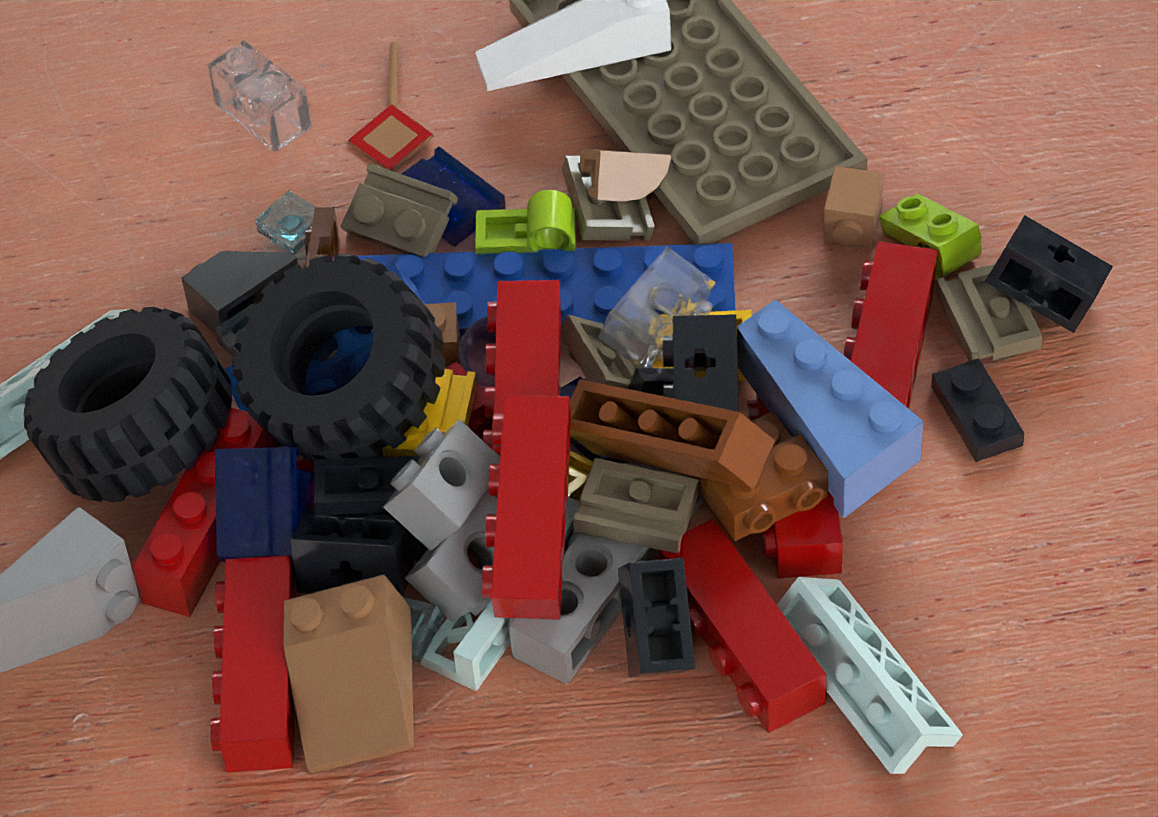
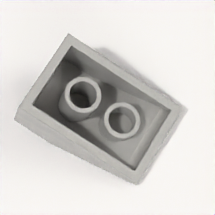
M80 507L75 509L0 574V673L103 637L117 623L127 620L134 612L136 606L141 603L124 539Z

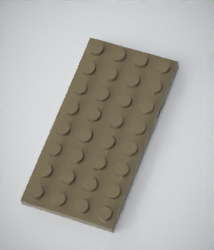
M509 0L510 11L523 28L579 1ZM666 0L670 9L671 50L561 75L621 151L672 155L666 176L653 192L694 244H712L829 190L835 166L867 170V158L731 0Z

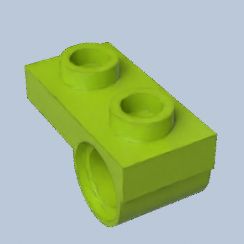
M543 190L533 194L528 200V209L476 210V254L537 252V250L543 249L575 251V207H572L570 198L560 191Z
M918 193L900 200L895 207L879 215L883 233L908 246L938 250L936 279L946 277L976 259L982 253V238L979 224Z

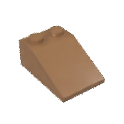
M381 575L285 600L284 652L307 769L313 774L414 749L411 607L387 577Z

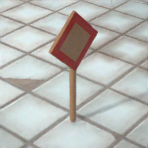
M392 42L389 50L388 107L348 140V143L380 167L390 171H394L434 137L433 133L397 108L399 44L397 42Z

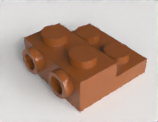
M773 411L752 420L755 425L775 440L754 490L687 475L688 477L699 479V493L734 541L751 533H761L770 528L776 521L797 511H807L815 507L822 499L828 497V470L801 434L792 437Z

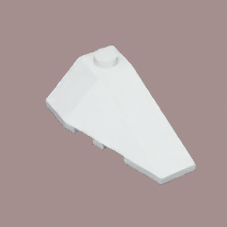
M579 0L476 51V60L486 89L491 91L671 50L670 9L666 0Z

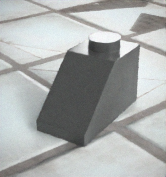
M221 251L204 263L196 265L189 273L181 277L188 309L226 343L237 335L239 329L245 330L248 322L243 317L251 303L257 306L264 297L261 291L271 281L277 284L285 278L283 272L298 264L297 257L291 252Z

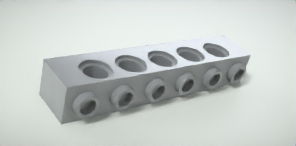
M627 462L628 465L688 477L686 474L650 467L633 462ZM700 493L698 494L691 517L704 501ZM573 532L564 553L561 613L569 614L561 615L560 620L510 618L508 632L510 633L512 657L568 685L622 612L618 568L629 562L658 560V549Z

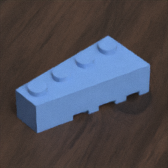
M776 299L737 326V367L767 410L775 413L792 437L801 434L828 470V491L834 498V506L843 519L921 461L923 420Z

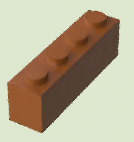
M581 379L570 399L572 417L571 437L594 454L752 490L756 486L775 442L774 439L741 412Z

